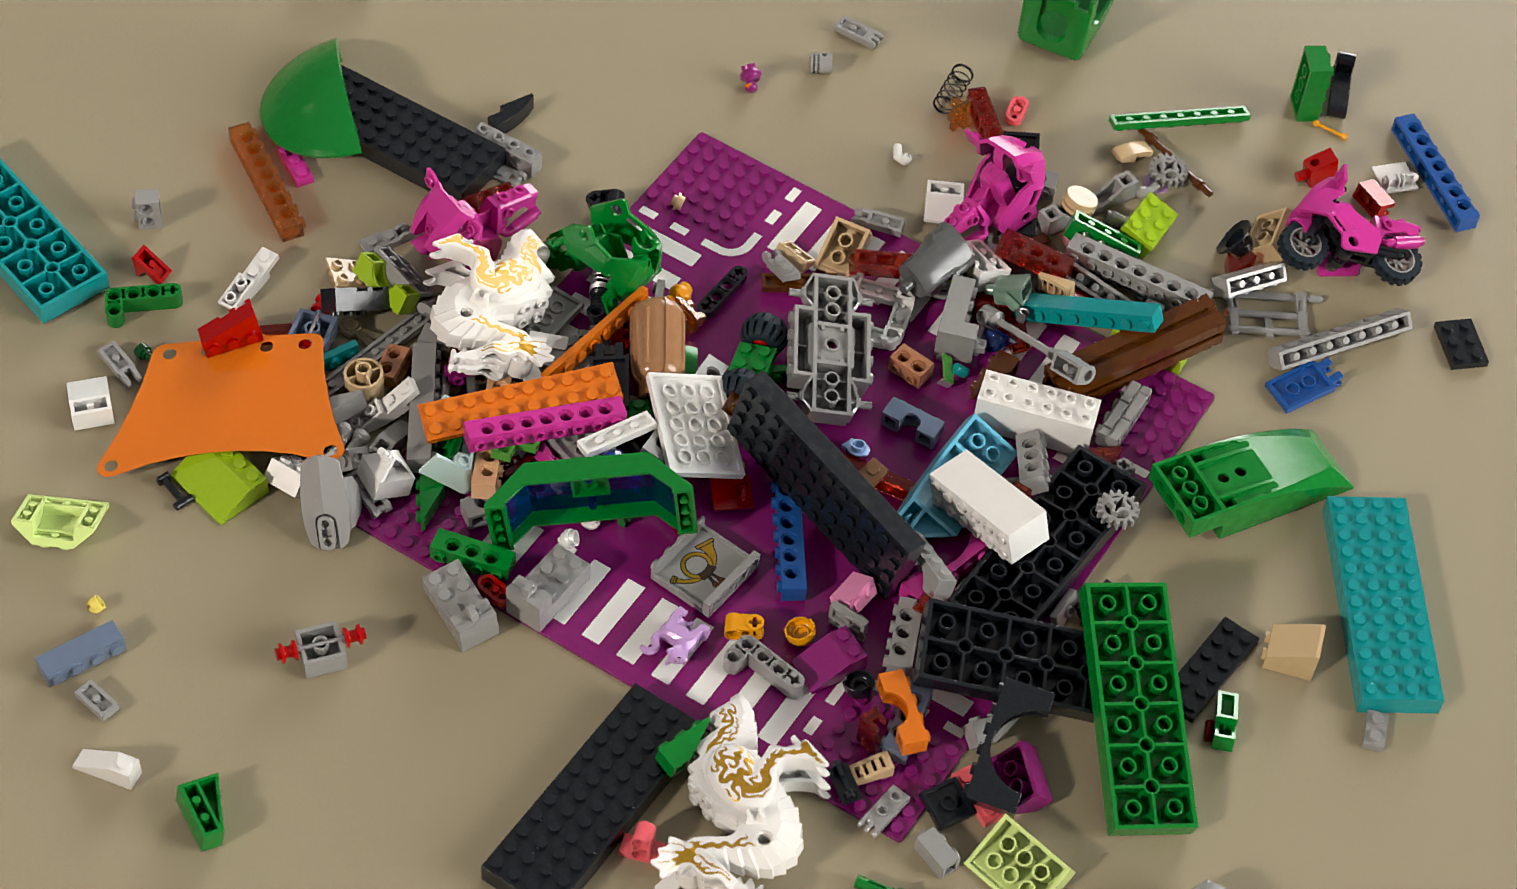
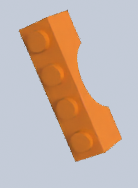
M903 669L878 674L877 688L882 702L898 707L906 718L897 727L896 741L901 755L905 756L926 751L928 742H930V734L928 729H925L923 726V714L921 711L918 712L917 698L915 694L911 693L909 677L905 676Z

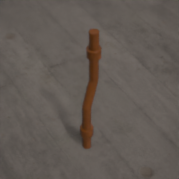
M1145 128L1138 130L1145 137L1147 143L1155 146L1163 155L1168 153L1169 156H1172L1173 153L1158 140L1154 133H1150ZM1188 170L1187 179L1192 182V186L1198 191L1201 190L1207 197H1211L1213 191L1205 185L1201 178H1197Z

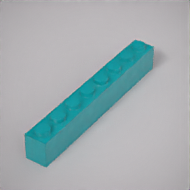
M1031 293L1024 306L1020 307L1029 311V316L1025 320L1028 322L1155 333L1164 321L1161 304ZM1014 311L1013 313L1016 320V316L1018 313Z

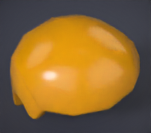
M803 616L794 617L788 621L784 632L791 644L806 646L815 638L816 627L811 618L808 619Z

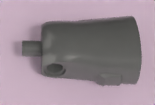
M947 222L939 223L936 228H933L925 235L923 242L917 250L899 266V272L904 281L898 287L903 294H907L911 290L916 296L920 298L925 297L942 283L952 280L953 274L962 276L974 265L975 259L972 251L960 233Z

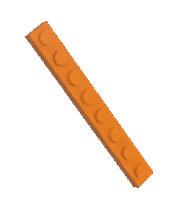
M641 285L541 373V377L572 371L579 363L583 362L589 354L595 351V344L603 343L614 332L622 328L623 324L630 319L631 310L636 303L649 298L648 288Z

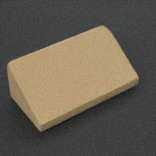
M790 240L779 242L776 249L781 251L782 256L801 273L808 270L816 261Z

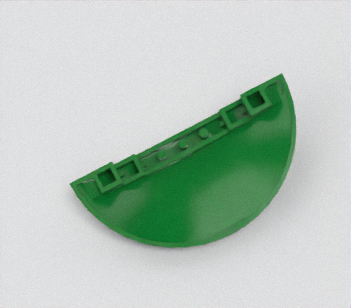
M337 38L320 43L292 59L273 77L263 94L260 104V119L266 134L278 146L294 154L313 158H339L362 153L357 128L348 101Z

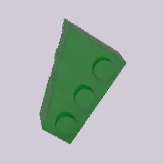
M219 772L178 785L176 802L201 852L221 846L223 844L224 823L219 788Z

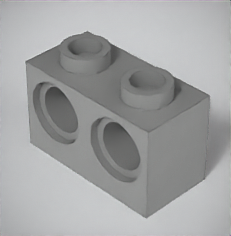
M159 189L135 190V197L132 198V209H136L134 210V221L138 222L139 229L162 228V208Z

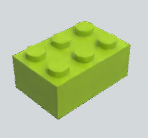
M1149 192L1118 231L1142 243L1139 256L1144 259L1179 214L1152 192Z

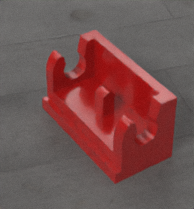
M1374 179L1359 182L1352 195L1372 218L1374 216L1388 215L1389 212L1386 209L1394 207L1396 203Z

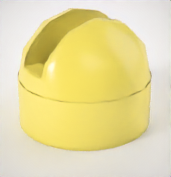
M94 595L87 602V608H89L91 613H99L106 608L103 600L98 595Z

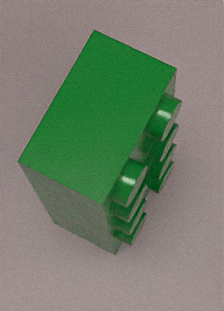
M1326 45L1304 46L1290 94L1296 122H1314L1318 120L1319 114H1322V104L1326 101V91L1330 88V78L1334 75V67L1330 63L1331 55L1327 52Z

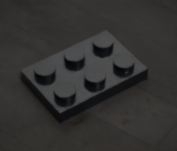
M1471 318L1435 322L1434 329L1451 370L1488 366L1489 360Z

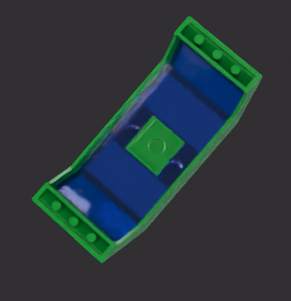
M650 452L605 456L594 455L592 457H573L571 459L523 463L484 504L492 545L508 550H514V545L533 527L657 516L675 528L678 535L698 533L693 485Z

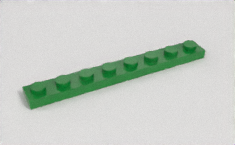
M1245 106L1115 114L1109 116V122L1114 131L1215 123L1225 124L1229 122L1241 123L1243 121H1250L1251 114Z

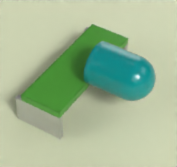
M940 353L935 357L942 361L944 379L938 381L937 384L949 388L954 384L953 374L961 378H966L969 375L967 367L959 363L952 365V357L944 353Z

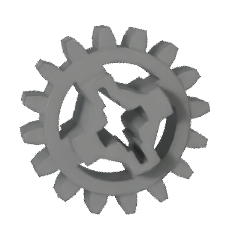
M1165 153V156L1158 154V157H1153L1152 162H1150L1148 174L1151 175L1150 180H1156L1155 182L1161 184V188H1164V186H1167L1168 189H1171V186L1178 188V185H1183L1184 180H1186L1188 168L1185 167L1186 162H1181V157L1175 158V154H1172V156H1169L1168 153Z
M1119 489L1117 493L1110 490L1109 495L1104 492L1102 498L1099 497L1095 508V511H1097L1096 517L1102 518L1101 524L1108 523L1107 528L1115 526V530H1118L1119 527L1126 530L1127 525L1133 527L1134 522L1137 523L1140 514L1139 502H1134V496L1128 497L1127 491L1121 494Z

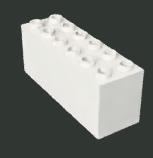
M986 370L977 398L975 413L1000 436L1016 440L1015 435L1038 429L1040 435L1045 436L1046 448L1071 454L1078 445L1089 449L1101 400Z
M967 449L930 473L933 503L937 507H941L949 517L956 519L963 528L966 527L972 532L974 537L981 539L989 549L996 551L1002 559H1006L1009 563H1015L1049 540L1046 510Z

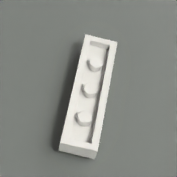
M646 410L577 440V447L585 457H592L657 429V423Z

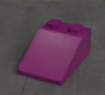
M847 625L822 637L791 660V665L804 676V684L810 693L814 694L845 680L846 674L855 670H866L868 656Z

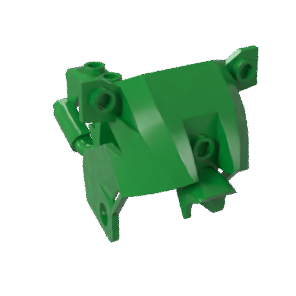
M624 198L592 205L590 207L591 225L573 223L552 232L543 241L550 250V256L546 263L547 268L559 269L560 272L573 269L577 272L589 266L603 276L611 278L606 284L607 291L601 297L606 314L611 313L618 306L619 302L627 299L641 285L646 287L650 284L655 276L662 271V244L659 238L646 224L630 212L628 201ZM613 205L621 208V214L613 211ZM629 218L632 222H634L637 226H639V227L642 229V231H640L637 227H635V226H634L632 223H630L627 219ZM624 243L631 246L632 259L628 258ZM565 245L566 250H563L561 246Z

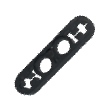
M734 266L698 303V316L702 319L712 318L746 282L747 269L743 266ZM730 284L733 287L731 289H726L723 287V285ZM720 296L722 299L717 301L712 299V297Z

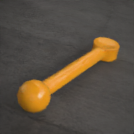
M1315 120L1313 122L1314 127H1320L1324 130H1327L1339 136L1340 139L1343 141H1345L1348 137L1346 133L1341 134L1325 125L1320 124L1318 120Z

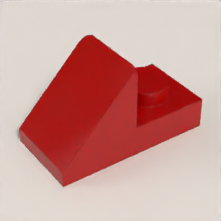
M144 244L132 257L137 276L145 273L156 284H162L172 272Z

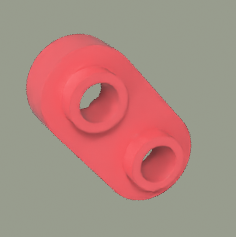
M1015 96L1012 98L1005 114V121L1009 125L1017 126L1022 123L1029 106V101L1025 97Z

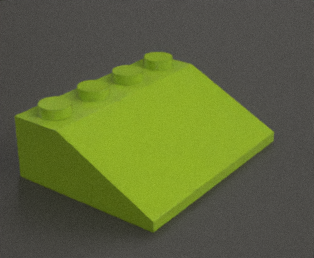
M239 451L186 456L170 474V478L188 495L192 494L195 499L194 501L220 526L269 493L267 478Z

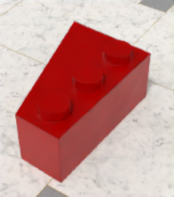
M250 298L245 300V304L235 309L233 307L230 309L229 314L224 317H217L197 329L207 358L264 341Z

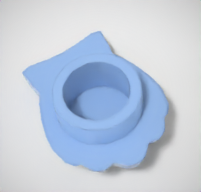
M851 438L841 445L844 450H848L852 456L857 458L867 457L870 452V447L861 439Z

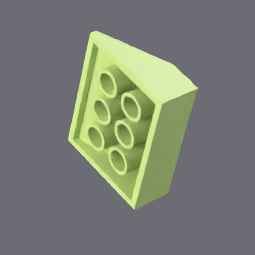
M1006 813L964 862L970 870L992 889H1063L1076 873Z

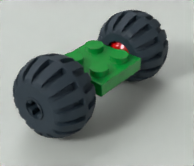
M757 312L748 317L741 328L742 342L737 347L728 372L721 379L723 380V390L727 398L732 391L740 395L746 380L760 372L765 371L768 375L770 374L776 356L783 351L788 343V329L780 317L774 316L769 312Z

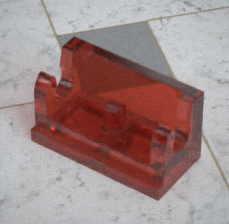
M877 705L860 716L856 739L870 755L876 751L874 748L875 741L880 745L882 740L878 735L879 720L883 725H886V719L880 713Z

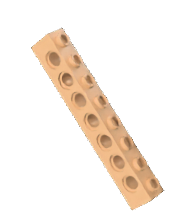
M511 376L501 381H494L488 378L486 389L514 384L516 381H512ZM492 449L476 452L471 481V498L490 499L501 487L499 477H503L504 465H501V463H505V461L490 458Z

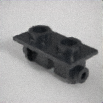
M839 759L833 761L832 768L827 771L830 773L829 776L842 806L863 799L848 763L841 762Z

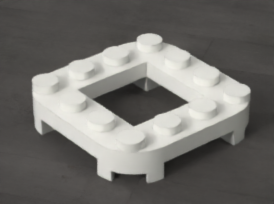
M857 272L856 276H851L850 278H855L862 298L873 299L875 302L893 306L885 328L874 327L871 333V339L874 341L873 347L893 351L904 338L913 312L915 296L910 291L907 294H903L898 287L865 279L864 273Z

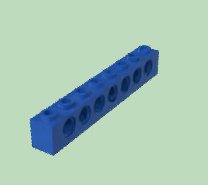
M1415 113L1395 117L1391 128L1393 134L1455 232L1476 228L1480 218L1478 210L1471 203L1462 185L1457 181L1446 160L1441 156L1437 146L1434 145L1428 132L1423 128L1421 121L1418 120Z
M773 479L770 482V491L774 493V497L771 499V507L775 509L776 513L772 515V524L776 526V530L773 532V540L777 542L778 546L774 549V556L779 562L776 563L775 573L780 578L776 583L777 593L781 594V601H806L807 582L802 509L796 506L794 501L787 493L783 492Z

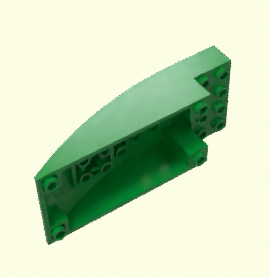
M1312 429L1270 430L1217 441L1152 464L1149 475L1150 481L1189 538L1213 529L1217 537L1221 539L1325 500L1327 496H1336L1354 488ZM1238 468L1244 470L1246 475L1238 476L1235 470ZM1218 476H1227L1229 481L1221 482L1218 480Z

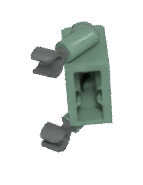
M1030 274L1001 275L995 284L985 285V295L994 296V303L996 305H1006L1013 312H1017L1016 320L1019 323H1024L1029 316V311L1020 307L1024 306L1031 293L1041 294L1040 289L1032 288Z

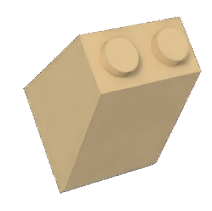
M1273 624L1271 631H1267L1264 638V643H1267V647H1263L1260 659L1264 660L1262 668L1311 681L1320 658L1326 625Z

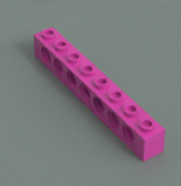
M621 396L465 421L463 437L469 453L598 432L626 420L627 411Z

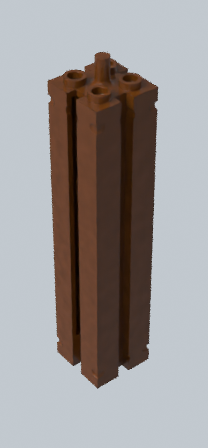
M1207 293L1203 294L1197 299L1194 298L1163 312L1164 321L1155 333L1123 330L1071 353L1095 367L1096 375L1091 383L1075 385L1050 369L1051 363L1044 365L1043 374L1045 377H1043L1042 384L1099 399L1123 388L1124 385H1129L1133 380H1141L1179 361L1203 352L1213 345L1216 346L1222 343L1227 324L1226 317L1229 316L1228 309L1216 311L1215 301L1210 299Z

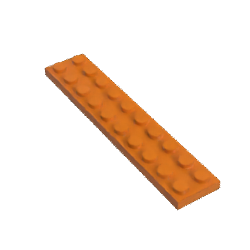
M609 362L418 404L417 408L427 444L462 437L464 435L463 427L465 421L621 396L623 401L624 397L614 364Z

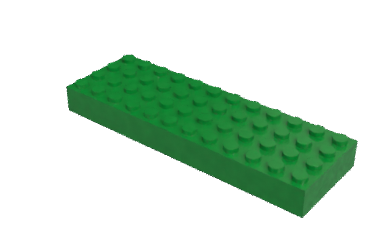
M1166 582L1085 583L1079 590V600L1108 836L1191 834L1198 828V819Z

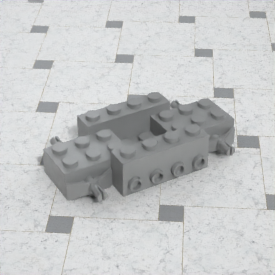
M812 273L804 287L801 289L789 288L788 296L800 297L804 305L795 304L793 310L788 313L786 388L802 390H799L798 393L787 391L786 394L791 400L799 402L804 414L812 422L845 426L846 423L850 422L857 409H872V402L861 401L859 397H863L868 386L872 385L873 373H870V368L873 366L871 351L874 341L871 339V333L873 332L874 323L871 322V314L855 311L861 305L872 307L873 299L862 298L855 278ZM833 342L836 348H829L827 343Z

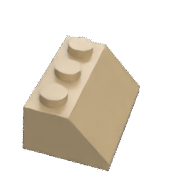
M1288 207L1256 217L1250 232L1254 244L1250 251L1244 255L1245 257L1263 263L1283 261L1281 258L1282 254L1278 252L1279 245H1277L1279 235L1286 228L1287 220L1291 214Z

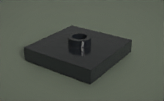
M956 776L920 792L918 795L939 832L977 814L973 804L965 802L966 795L962 794L963 787Z

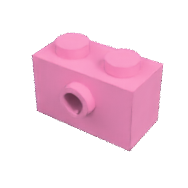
M853 571L829 598L831 604L836 600L859 614L878 592L873 577Z

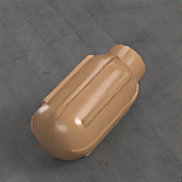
M666 296L652 297L639 301L634 305L630 314V380L638 387V400L648 398L651 409L653 408L646 381L647 373L685 374V315L680 306Z

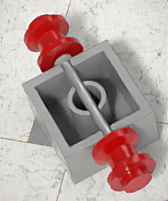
M333 621L296 630V642L291 640L290 645L287 646L277 643L278 648L274 649L276 660H281L282 664H285L286 659L293 657L297 661L300 656L306 679L348 669L347 655L343 643H345L346 648H350L353 642L363 645V640L367 639L365 628H360L359 624H355V628L348 631L346 627H343V634L340 635L337 622Z

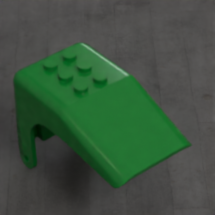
M1023 0L1018 37L1026 43L1069 60H1079L1102 26L1114 0Z

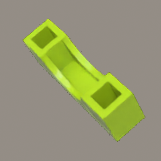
M361 252L353 268V272L358 276V279L368 287L389 286L390 307L393 309L392 311L397 315L412 314L421 295L410 284H396L392 287L386 277V262L375 252Z

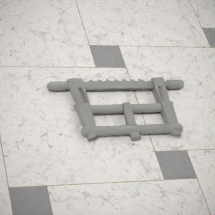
M1250 291L1246 295H1236L1234 298L1226 300L1230 324L1227 330L1232 332V335H1237L1238 333L1266 334V338H1274V335L1297 336L1300 338L1310 336L1311 332L1307 330V317L1309 313L1306 312V302L1322 303L1323 297L1315 295L1306 296L1305 292H1295L1294 295H1290L1288 293L1282 294L1281 292L1276 294L1274 292L1268 293L1267 291L1262 293L1260 291ZM1237 298L1292 301L1295 304V313L1238 309ZM1239 317L1264 318L1265 327L1240 325ZM1271 319L1296 320L1298 329L1275 328L1272 326Z

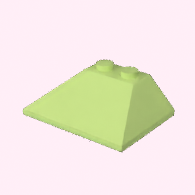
M28 494L12 518L11 524L32 545H39L43 548L59 547L63 550L74 549L95 532L109 508V502Z

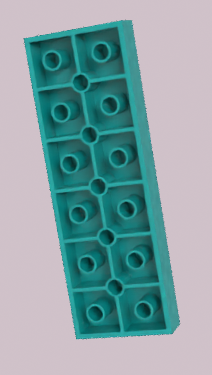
M0 158V277L35 316L45 324L110 288L108 275L101 265Z
M1327 496L1322 512L1356 712L1367 713L1368 709L1382 713L1438 714L1444 702V695L1406 498Z

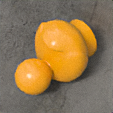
M681 282L680 284L673 285L669 290V295L666 297L678 304L686 305L691 299L693 289L687 282Z

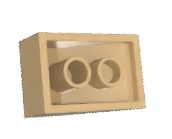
M836 216L813 268L825 273H837V276L851 277L873 237L871 230Z

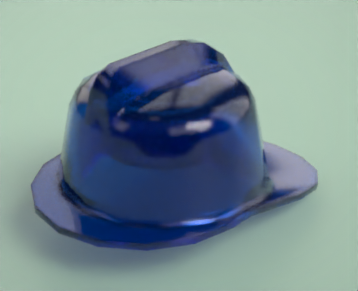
M987 327L984 328L980 337L987 340L985 350L989 353L998 352L999 349L1003 350L1008 344L1018 345L1017 341L1010 336Z

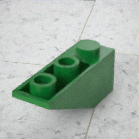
M419 473L420 478H416V490H420V494H416V506H420V511H416L417 523H421V531H424L445 498V487L443 484Z
M710 717L703 721L701 719L697 720L686 732L685 730L680 731L672 741H665L657 748L658 752L655 759L670 778L688 767L711 720Z

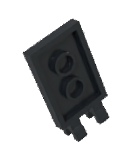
M623 342L615 343L614 356H605L604 344L597 343L595 344L596 355L590 357L589 367L613 362L624 397L623 404L626 410H629L630 358L629 355H624Z

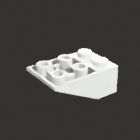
M106 376L66 383L74 431L115 424Z

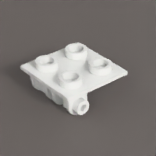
M1406 162L1372 167L1380 186L1387 194L1418 189L1415 182L1419 178L1418 174L1410 172Z

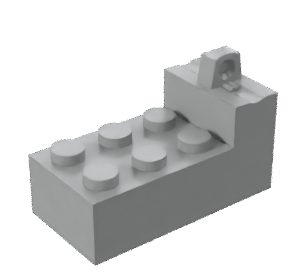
M953 274L937 331L934 356L944 353L952 357V360L971 364L974 353L984 354L987 340L977 337L979 325L970 323L972 314H969L972 313L976 300L973 299L976 298L978 290L975 287L976 279Z
M556 544L525 578L518 575L506 588V612L540 633L590 579V564L561 545Z
M459 559L421 577L424 591L462 652L500 633L494 609L487 598H482Z

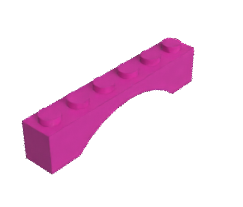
M971 532L968 546L964 552L946 567L951 571L954 578L958 580L964 572L968 573L977 562H980L990 549L981 539L974 537ZM914 572L901 582L898 595L924 600L925 605L929 597L922 589L923 572Z

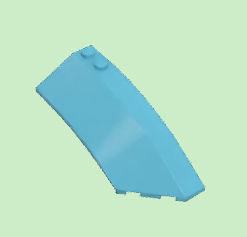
M976 413L966 418L921 475L897 510L902 518L916 532L922 533L925 538L956 537L963 528L956 519L949 517L946 511L933 503V494L930 487L931 472L966 449L999 475H1002L1017 456V450Z

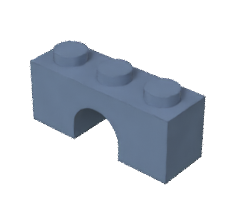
M893 397L883 410L880 423L897 433L903 426L910 425L917 429L915 442L931 450L943 435L945 422L938 417H934L896 397Z

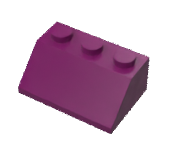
M1020 740L991 758L998 777L1008 787L1022 794L1016 814L1036 812L1053 802L1036 746Z

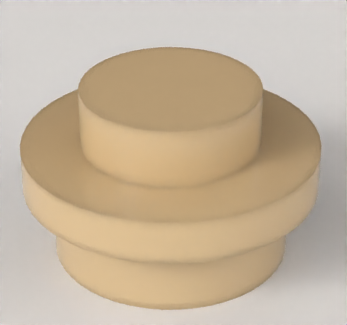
M682 193L674 195L671 201L673 210L677 209L680 211L686 198L682 196Z

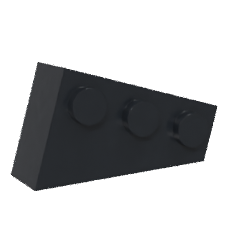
M389 286L320 289L322 313H330V316H342V312L343 316H354L355 312L356 316L368 315L367 311L390 310Z

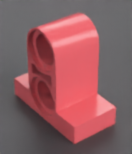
M639 821L634 835L624 834L619 849V856L651 864V860L659 857L658 848L665 847L667 844L655 841L656 827L654 824L648 821Z

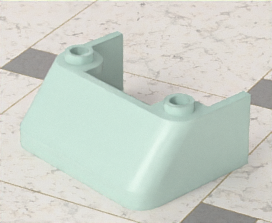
M445 394L441 399L450 398V396ZM463 437L459 451L454 455L453 460L437 453L419 469V473L462 494H468L471 492L476 452L469 453Z

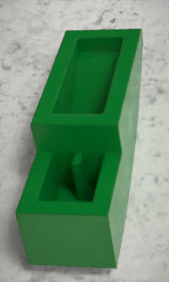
M1218 690L1211 748L1228 752L1233 750L1238 721L1239 694Z

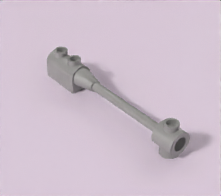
M985 304L978 310L976 319L979 324H986L992 329L1002 327L1040 350L1052 361L1050 366L1052 371L1075 385H1087L1093 381L1096 375L1094 366L1089 365L1068 351L1046 346L1005 321L1004 312L990 304Z

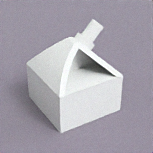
M380 447L377 453L362 455L356 471L373 501L408 496L415 480L412 471L399 450L389 451L383 447Z

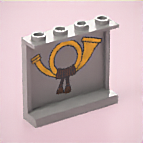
M702 516L697 521L698 533L679 535L676 543L672 547H667L664 554L659 559L653 561L650 569L652 580L709 618L759 567L761 554L754 550L749 555L704 525L705 517Z

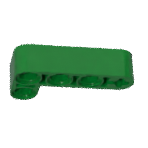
M176 283L115 287L105 292V313L107 323L112 328H120L124 325L125 313L176 309L183 304L182 289Z

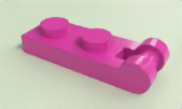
M281 147L277 148L278 155L297 188L314 183V177L301 155L294 154Z

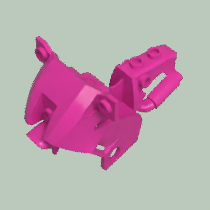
M966 128L964 132L967 139L977 147V153L981 156L988 155L978 165L964 201L961 204H956L953 212L943 222L951 224L960 234L971 226L979 224V231L965 237V241L981 239L984 242V239L989 234L988 226H994L1008 237L1038 216L1035 206L1044 187V155L1042 151L1034 146L1025 148L1027 143L1018 138L1001 135L982 139L976 131L972 132ZM1012 162L1016 167L1017 180L1022 183L1028 181L1017 194H1015L1011 180L1005 172ZM1029 212L1028 217L1022 220L1023 216Z
M428 167L426 168L425 183L431 190L419 204L410 227L413 235L425 233L412 240L411 244L420 254L428 255V259L432 260L433 258L429 254L441 250L433 246L432 243L459 233L468 240L472 239L473 244L489 249L491 259L495 261L502 246V240L499 235L511 237L538 219V216L541 214V211L535 205L538 191L531 184L517 185L505 192L494 193L484 200L480 213H476L475 209L465 200L456 201L453 196L448 195L443 189L442 184L438 181L434 171ZM524 206L528 209L506 227L508 222L505 218L513 216L516 211ZM468 265L465 266L466 269L471 270Z

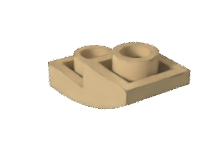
M1145 141L1125 143L1111 150L1117 161L1121 163H1134L1137 157H1151L1154 152Z

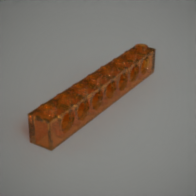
M250 122L229 127V140L282 242L304 236V228L306 227L304 218L299 217L298 207L292 203L290 192L285 190L283 179L278 177L277 167L275 165L272 166L271 156L265 152L263 141H259L256 128H252Z

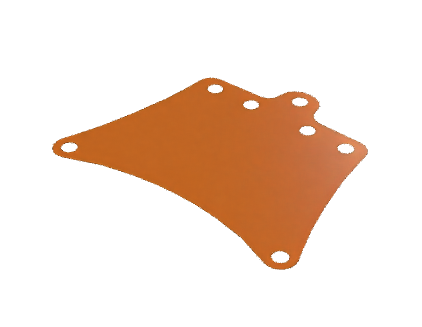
M315 333L262 334L264 341L209 358L201 353L203 349L201 341L160 345L151 355L142 385L116 437L99 461L97 472L103 477H112L147 464L168 459L227 451H266L295 454L308 458L313 455H325L323 451L330 445L336 446L337 452L329 457L339 459L343 455L345 448L329 401L324 372L323 338ZM309 339L312 344L307 349H301L298 346L299 342ZM262 343H273V348L270 351L263 352L260 350ZM174 349L176 356L172 359H165L163 354L166 350ZM109 461H116L118 463L117 468L113 471H106L104 466Z

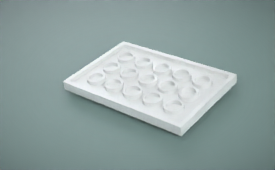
M648 372L646 381L665 465L681 477L743 479L745 471L738 442L727 430L731 418L721 409L727 400L726 393L723 390L722 376Z

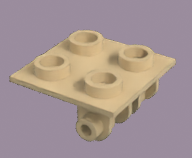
M325 258L327 263L326 270L330 274V280L335 285V288L368 287L353 272L357 260Z

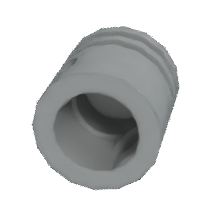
M810 52L809 73L831 74L832 53L813 54Z

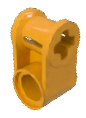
M728 613L725 616L724 636L730 640H738L744 635H751L760 640L764 635V619L759 614Z

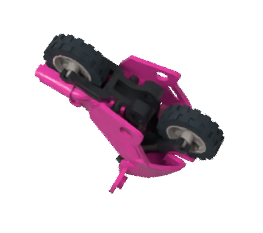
M1343 164L1340 170L1336 171L1335 177H1328L1322 180L1305 195L1290 214L1286 228L1279 235L1277 245H1279L1278 252L1282 254L1281 258L1286 260L1289 266H1294L1297 270L1303 269V271H1308L1317 267V274L1321 277L1357 276L1360 267L1364 266L1375 269V274L1379 275L1382 281H1387L1389 285L1396 284V286H1402L1413 281L1420 273V268L1423 265L1421 253H1418V248L1425 244V238L1419 236L1420 226L1406 222L1405 219L1391 220L1387 216H1374L1368 222L1354 210L1351 204L1337 200L1347 191L1345 187L1348 181L1347 164ZM1329 263L1335 271H1328L1325 268V264Z

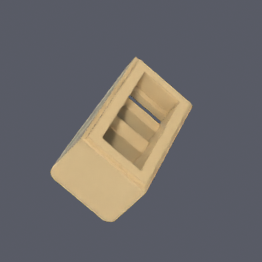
M1039 272L1038 289L1052 295L1075 296V281Z
M888 751L875 754L849 766L857 786L893 776L894 765ZM865 768H867L869 774L867 775L864 771ZM855 771H859L861 775L860 778L857 777Z

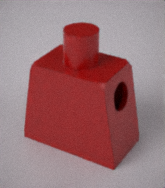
M1331 147L1304 159L1303 170L1294 173L1298 183L1306 181L1308 186L1313 188L1322 180L1328 177H1335L1339 160Z

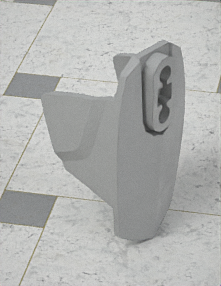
M326 455L308 457L301 462L300 469L301 509L308 538L311 544L319 550L342 549L348 544L351 529L356 526L363 507L358 483L353 479V476L343 477L339 460ZM328 536H329V540H330L332 543H328V542L326 541V538H327Z

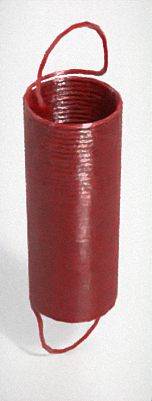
M1212 718L1205 721L1203 740L1209 742V744L1212 740L1214 724Z

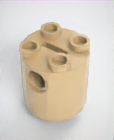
M362 357L354 359L347 364L343 373L345 393L362 389L367 404L374 398L381 400L385 397L384 372L378 361Z

